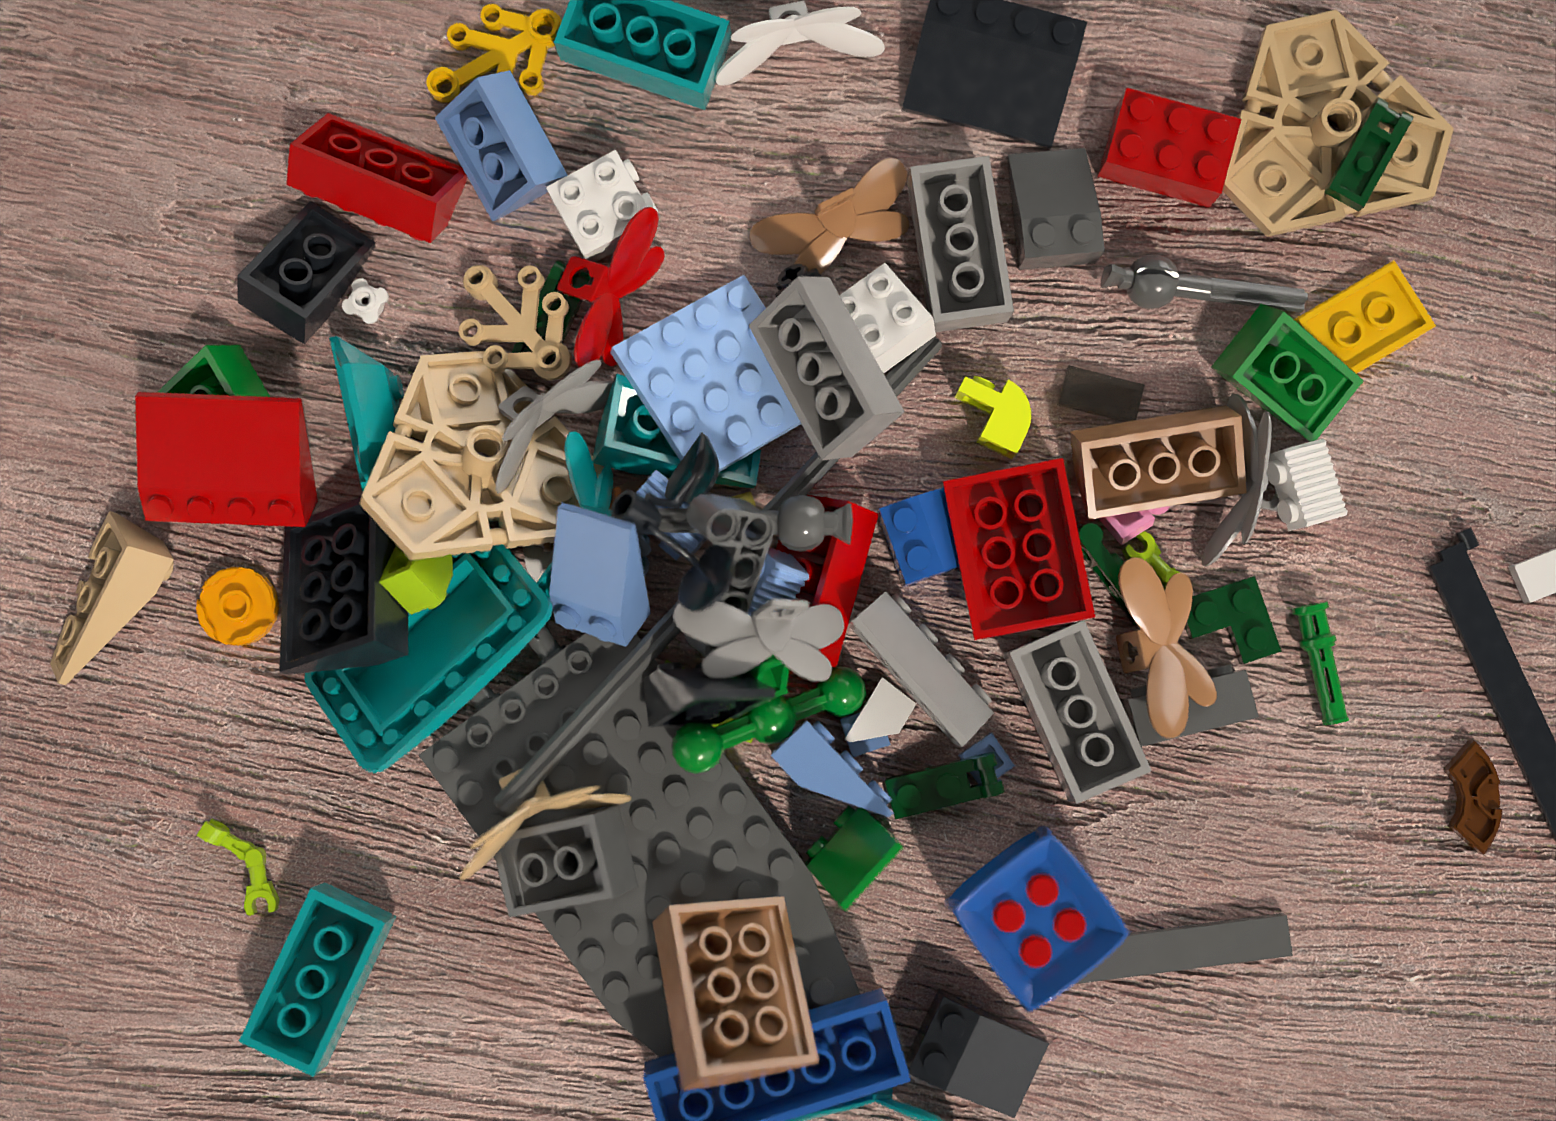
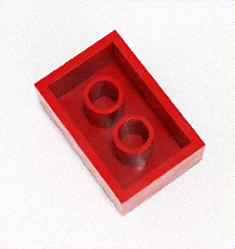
M1126 87L1115 109L1097 177L1210 208L1222 194L1242 119Z

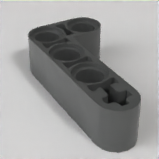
M701 494L690 502L686 511L687 522L693 529L711 541L712 545H720L732 554L735 563L732 583L717 602L735 607L748 614L774 534V522L769 515L746 500ZM685 634L687 643L704 658L719 648L700 642Z

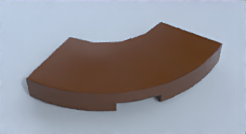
M1468 740L1443 769L1453 782L1457 797L1455 814L1448 827L1477 853L1484 855L1496 837L1502 818L1503 809L1500 808L1498 786L1500 780L1486 752L1475 740Z

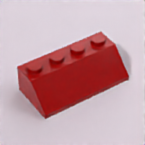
M330 113L323 116L289 145L287 186L300 190L307 196L317 197L337 205L344 211L362 215L379 225L389 226L404 232L413 239L431 243L447 227L468 179L462 166Z
M808 495L822 503L824 512H834L851 503L853 528L850 545L833 535H824L821 544L812 550L802 552L791 550L784 546L780 540H778L776 550L792 555L809 574V580L805 581V586L800 587V593H796V599L794 600L808 601L809 607L821 604L832 605L842 614L844 621L842 635L835 642L818 650L830 661L831 667L836 668L879 513L847 500Z

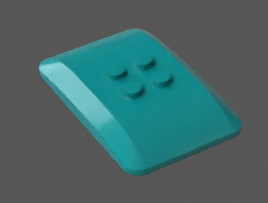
M503 544L493 545L491 551L464 552L452 555L453 576L446 590L447 596L445 600L434 609L426 608L412 615L408 613L407 656L376 666L305 673L304 680L306 686L358 765L365 771L374 774L384 771L426 739L485 687L550 619L553 611L550 598L513 553Z

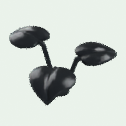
M702 432L671 475L665 489L666 499L657 498L650 493H647L645 498L632 490H626L615 499L611 508L612 518L635 524L644 577L649 569L647 555L652 551L648 537L651 534L693 565L683 576L678 592L679 601L682 606L692 612H701L712 607L726 593L734 577V559L732 554L720 545L708 547L701 558L698 559L658 529L662 516L657 506L679 508L684 501L690 504L695 497L707 494L715 484L719 474V460L709 438Z

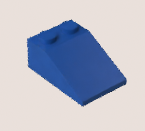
M944 487L878 509V520L902 588L960 568Z

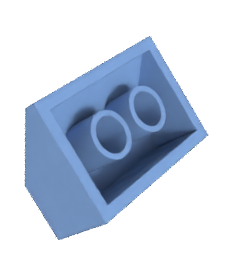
M510 70L477 77L435 117L492 221H496L545 195L548 192L547 186L568 176Z

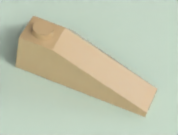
M109 511L88 558L95 560L90 577L86 582L80 580L75 593L78 594L76 616L69 615L66 618L50 662L59 684L67 685L157 593L162 581H166L173 570L174 558L164 541Z

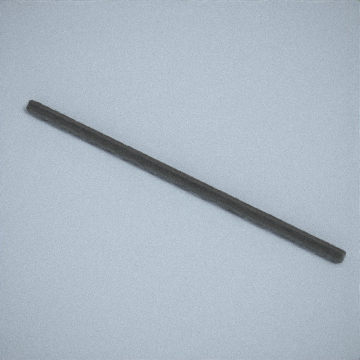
M936 336L900 361L886 376L896 397L940 351L942 342ZM815 452L762 510H779L781 503L790 496L807 495L839 459L821 461L818 453ZM679 600L495 797L494 803L503 813L507 815L513 814L680 633L681 630L674 622V610L678 603H680Z

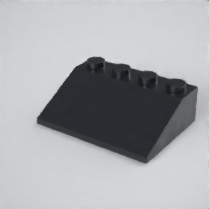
M930 0L901 111L1051 149L1088 21L1006 0Z
M361 497L312 515L306 527L285 526L279 673L289 675L376 666L408 655V612L379 583L396 543L360 505Z

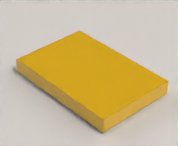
M1395 260L1294 319L1356 374L1436 327Z

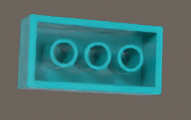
M569 0L554 44L559 58L563 62L706 110L716 83L715 76L724 62L731 42V27L729 20L671 0Z
M325 882L310 888L238 1042L312 1077L318 1074L328 1065L397 916Z

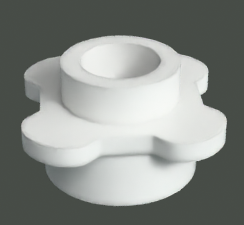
M356 279L352 283L353 290L349 298L345 299L342 303V308L346 314H356L363 318L365 323L373 324L378 321L379 315L384 309V303L388 301V293L384 288L376 289L368 285L365 279ZM364 298L369 299L366 305L362 304Z

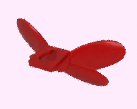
M652 207L641 209L631 218L617 243L610 267L572 256L557 286L558 291L592 303L580 325L575 340L574 356L578 368L594 360H599L601 355L606 365L614 366L617 364L610 352L613 346L623 341L624 336L619 299L647 283L659 270L665 258L664 250L661 247H650L656 234L659 220L658 212ZM580 269H588L589 276L593 278L591 286L585 284L583 287L574 288L572 286L574 274Z

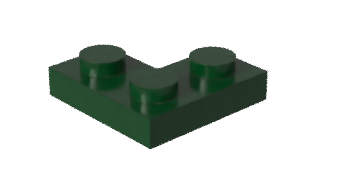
M1255 576L1192 596L1191 611L1185 625L1189 639L1227 627L1239 664H1246L1282 652Z

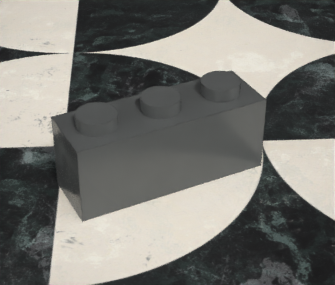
M1231 664L1208 669L1207 672L1217 692L1216 701L1211 706L1205 707L1195 703L1188 696V720L1183 732L1175 738L1258 718L1259 715L1247 671H1233ZM1147 685L1130 689L1131 697L1120 699L1141 747L1175 739L1164 738L1153 728L1147 712Z

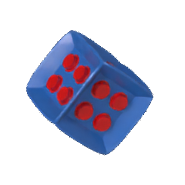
M1039 826L1036 831L1010 845L963 882L950 898L944 900L945 907L954 913L974 946L1026 1012H1032V1010L1045 1005L1062 994L1110 956L1130 934V931L1125 927L1119 914L1073 854L1053 836L1051 829L1046 826Z

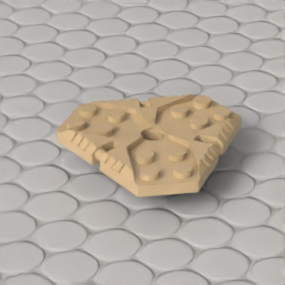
M1338 10L1270 24L1262 31L1254 64L1242 99L1246 105L1244 110H1241L1237 118L1242 120L1223 192L1267 237L1340 221L1346 214L1352 213L1355 217H1359L1369 213L1372 214L1396 207L1426 202L1435 196L1454 128L1402 75L1393 80L1384 71L1390 63ZM1370 82L1381 91L1378 96L1367 87ZM1380 97L1389 102V108L1398 113L1405 111L1413 116V120L1365 207L1358 212L1325 194L1324 191L1362 125L1366 113L1373 102ZM1260 110L1270 112V118L1259 115ZM1327 120L1337 124L1340 131L1333 130ZM1379 122L1378 127L1389 132L1390 127Z
M484 351L421 355L393 423V426L396 428L395 432L389 431L361 497L360 505L410 560L442 557L448 554L458 555L464 552L491 551L493 545L501 544L506 548H515L517 546H530L531 544L554 543L558 507L562 502L580 507L572 488L565 459V440L570 431L556 416L549 421L546 420L535 429L525 455L510 484L502 493L496 492L497 476L513 440H502L507 427L512 421L499 412L498 406L521 387L527 385L512 369H506L499 373L491 371L483 362ZM498 354L493 356L491 364L500 362L501 358ZM521 401L514 406V411L519 414L532 402ZM410 437H414V438L419 439V440H422V441H424V442H423V444H422V443H420V442H417V441H414V440L410 439ZM477 452L485 453L489 457L481 456ZM594 464V468L598 477L603 467L601 465ZM498 521L499 528L490 529L488 522Z

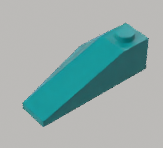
M616 374L598 427L592 459L593 463L602 466L608 464L613 469L650 476L657 470L666 478H670L681 462L626 376ZM756 450L719 472L715 484L754 489L757 484L761 450Z

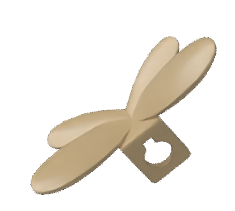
M520 770L500 779L499 784L502 790ZM542 781L537 786L533 799L523 802L512 815L485 832L468 848L470 850L485 843L460 874V880L468 879L479 871L510 839L524 819L545 809L572 810L615 806L630 801L631 796L624 794H589L600 788V786H588L550 796L544 781Z

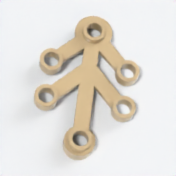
M476 265L469 268L463 278L465 289L473 298L486 300L508 325H481L476 319H466L459 326L460 337L471 346L479 345L482 342H524L533 351L507 353L502 347L497 345L488 347L483 353V362L493 372L499 373L506 369H534L536 374L545 380L552 381L563 378L569 372L572 363L570 351L562 344L564 316L569 311V304L563 295L558 292H551L543 298L542 308L548 315L544 341L536 332L539 295L545 282L544 276L535 266H525L518 273V282L523 287L521 315L497 289L498 279L488 267ZM483 275L480 283L473 284L478 276ZM530 275H537L533 283L526 284V279ZM561 301V306L557 310H550L553 302ZM471 328H478L477 333L473 337H467L468 331ZM502 354L500 362L491 364L494 355ZM556 354V359L552 364H545L548 356Z

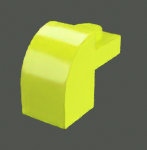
M965 376L954 398L990 414L976 443L1013 459L1018 453L1031 423V408L1025 393L1017 384L1009 379L999 393L994 390L995 385L990 381L978 376H974L973 379Z

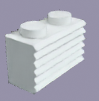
M1324 439L1286 448L1269 455L1267 467L1268 480L1275 486L1279 499L1277 505L1278 515L1286 523L1288 532L1347 515L1348 510L1344 508L1345 502L1342 500L1343 495L1340 493L1341 487L1337 485L1338 479L1335 477L1336 472L1333 470L1334 464L1330 462L1331 456L1328 454L1327 441Z

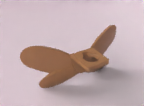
M896 158L881 160L863 175L854 189L850 188L818 204L814 210L815 214L786 213L760 220L750 230V242L756 250L765 254H799L794 264L806 265L809 271L817 268L821 274L837 257L847 238L874 242L896 239L908 231L909 220L902 213L887 210L895 202L905 186L907 180L906 168Z
M1134 557L1122 564L1119 571V587L1130 615L1141 630L1117 635V646L1124 673L1149 669L1146 687L1149 720L1160 736L1175 738L1183 732L1188 720V696L1195 703L1207 707L1216 701L1217 692L1205 668L1193 655L1177 643L1191 611L1193 590L1190 578L1186 574L1176 573L1168 580L1164 589L1159 577L1150 564L1141 558ZM1129 642L1133 647L1137 646L1138 655L1135 656L1134 662L1129 656Z

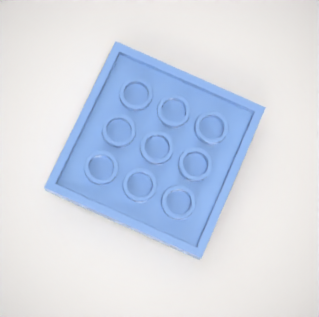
M745 275L612 347L610 352L680 461L702 432L709 438L719 460V472L801 424L748 326L766 307Z

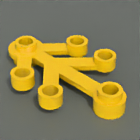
M488 4L480 12V18L487 30L495 32L503 27L521 31V33L511 39L468 29L462 23L452 24L447 30V38L454 49L463 51L473 47L488 52L454 72L446 67H438L429 73L426 81L427 88L435 100L441 103H449L459 95L461 87L497 66L496 73L510 70L513 75L518 54L531 47L527 69L521 72L519 83L524 93L531 96L537 95L544 88V81L541 76L548 48L555 46L554 40L562 19L556 12L549 9H539L530 16L502 10L496 4ZM492 13L499 14L497 21H487L488 15ZM543 26H550L552 28V31L547 35L539 34V30ZM459 32L466 33L464 40L459 42L453 40L455 34ZM530 77L538 79L537 84L533 87L525 85L526 80ZM445 83L452 85L451 90L447 93L439 92L441 85Z

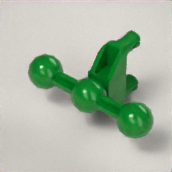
M772 654L760 664L744 673L774 688L775 698L745 713L742 717L716 727L700 720L688 722L677 730L672 740V756L677 764L686 772L695 774L707 772L719 763L724 750L753 738L760 743L768 745L780 743L791 735L796 721L824 710L831 715L839 717L852 714L862 706L865 699V682L858 672L850 667L840 665L836 668L832 667L830 677L825 681H818L814 689L786 699L782 695L788 693L789 668Z

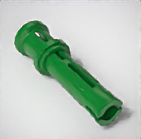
M1328 601L1294 607L1291 610L1293 615H1297L1302 635V639L1299 641L1300 648L1308 653L1314 686L1322 713L1323 725H1333L1349 721V716H1347L1332 646L1336 645L1335 641L1337 639L1336 635L1330 632L1326 614L1329 604ZM1324 668H1325V673H1326V677H1327V681H1328V686H1329V690H1330L1331 700H1330V696H1329V692H1328V687H1327V683H1326V679H1325V674H1324V670H1323Z

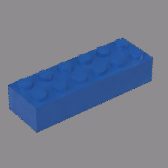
M882 988L808 1010L819 1062L814 1065L720 1086L682 1090L675 1052L645 1061L643 1079L656 1121H787L910 1082V1075Z

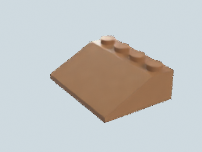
M784 896L669 905L653 921L682 1090L725 1085L814 1065L819 1062Z

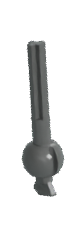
M1158 254L1145 255L1133 262L1131 268H1120L1115 264L1105 266L1100 281V288L1117 286L1119 289H1127L1130 300L1137 306L1148 310L1159 309L1169 304L1174 297L1253 307H1259L1260 304H1264L1279 310L1302 313L1305 310V302L1308 300V293H1305V289L1178 273L1177 267L1170 259Z
M800 494L785 499L779 506V510H761L769 515L774 522L773 535H778L781 543L791 550L800 552L812 550L821 544L824 535H833L848 545L851 543L853 528L851 503L834 512H824V507L819 500L812 496ZM658 508L662 516L658 529L662 532L699 533L687 522V508Z

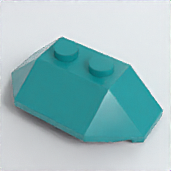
M338 336L330 337L329 341L352 441L362 492H364L389 431L395 432L396 428L393 426L400 407L399 399L404 397V390L399 375L394 376V373L383 364Z

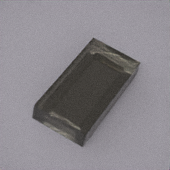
M1068 365L1065 370L1057 405L1121 422L1135 421L1145 385Z

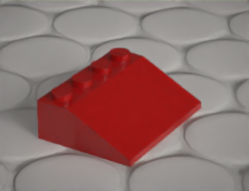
M138 392L136 394L137 487L145 521L306 527L318 502L301 398Z
M1063 458L943 481L974 640L1096 617Z

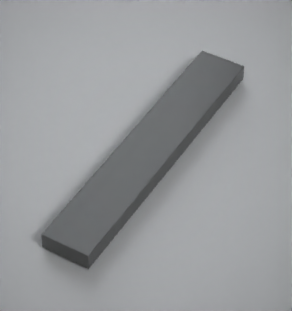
M1279 913L1132 932L1110 956L1075 984L1293 956L1287 915Z

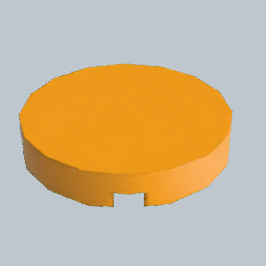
M230 567L217 571L205 581L201 588L203 590L200 593V598L197 599L196 612L199 624L209 637L227 645L244 646L259 641L270 632L278 616L279 601L276 589L266 576L253 569Z

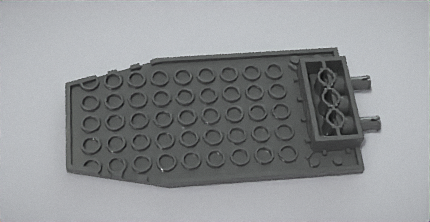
M544 625L537 633L539 638L535 635L529 642L531 648L541 659L538 663L540 667L501 695L499 692L494 694L487 684L469 700L475 707L473 710L474 715L418 755L478 837L510 816L503 813L494 803L495 797L502 791L499 784L500 779L522 769L641 641L637 633L626 647L610 641H602L586 633L566 647L564 644L560 646L546 625ZM655 659L543 780L550 796L588 786H600V788L589 794H624L631 796L630 801L619 804L638 887L611 899L541 911L535 914L610 1016L657 1056L661 1057L674 1053L675 1048L653 921L669 905L784 896L808 1010L859 995L860 991L813 876L806 867V863L723 752L719 763L707 772L698 774L686 772L677 764L672 756L671 745L677 730L682 726L648 727L644 678L657 670L659 663ZM537 788L525 799L524 802L533 799V797L536 794ZM606 807L572 810L545 809L524 819L519 828Z

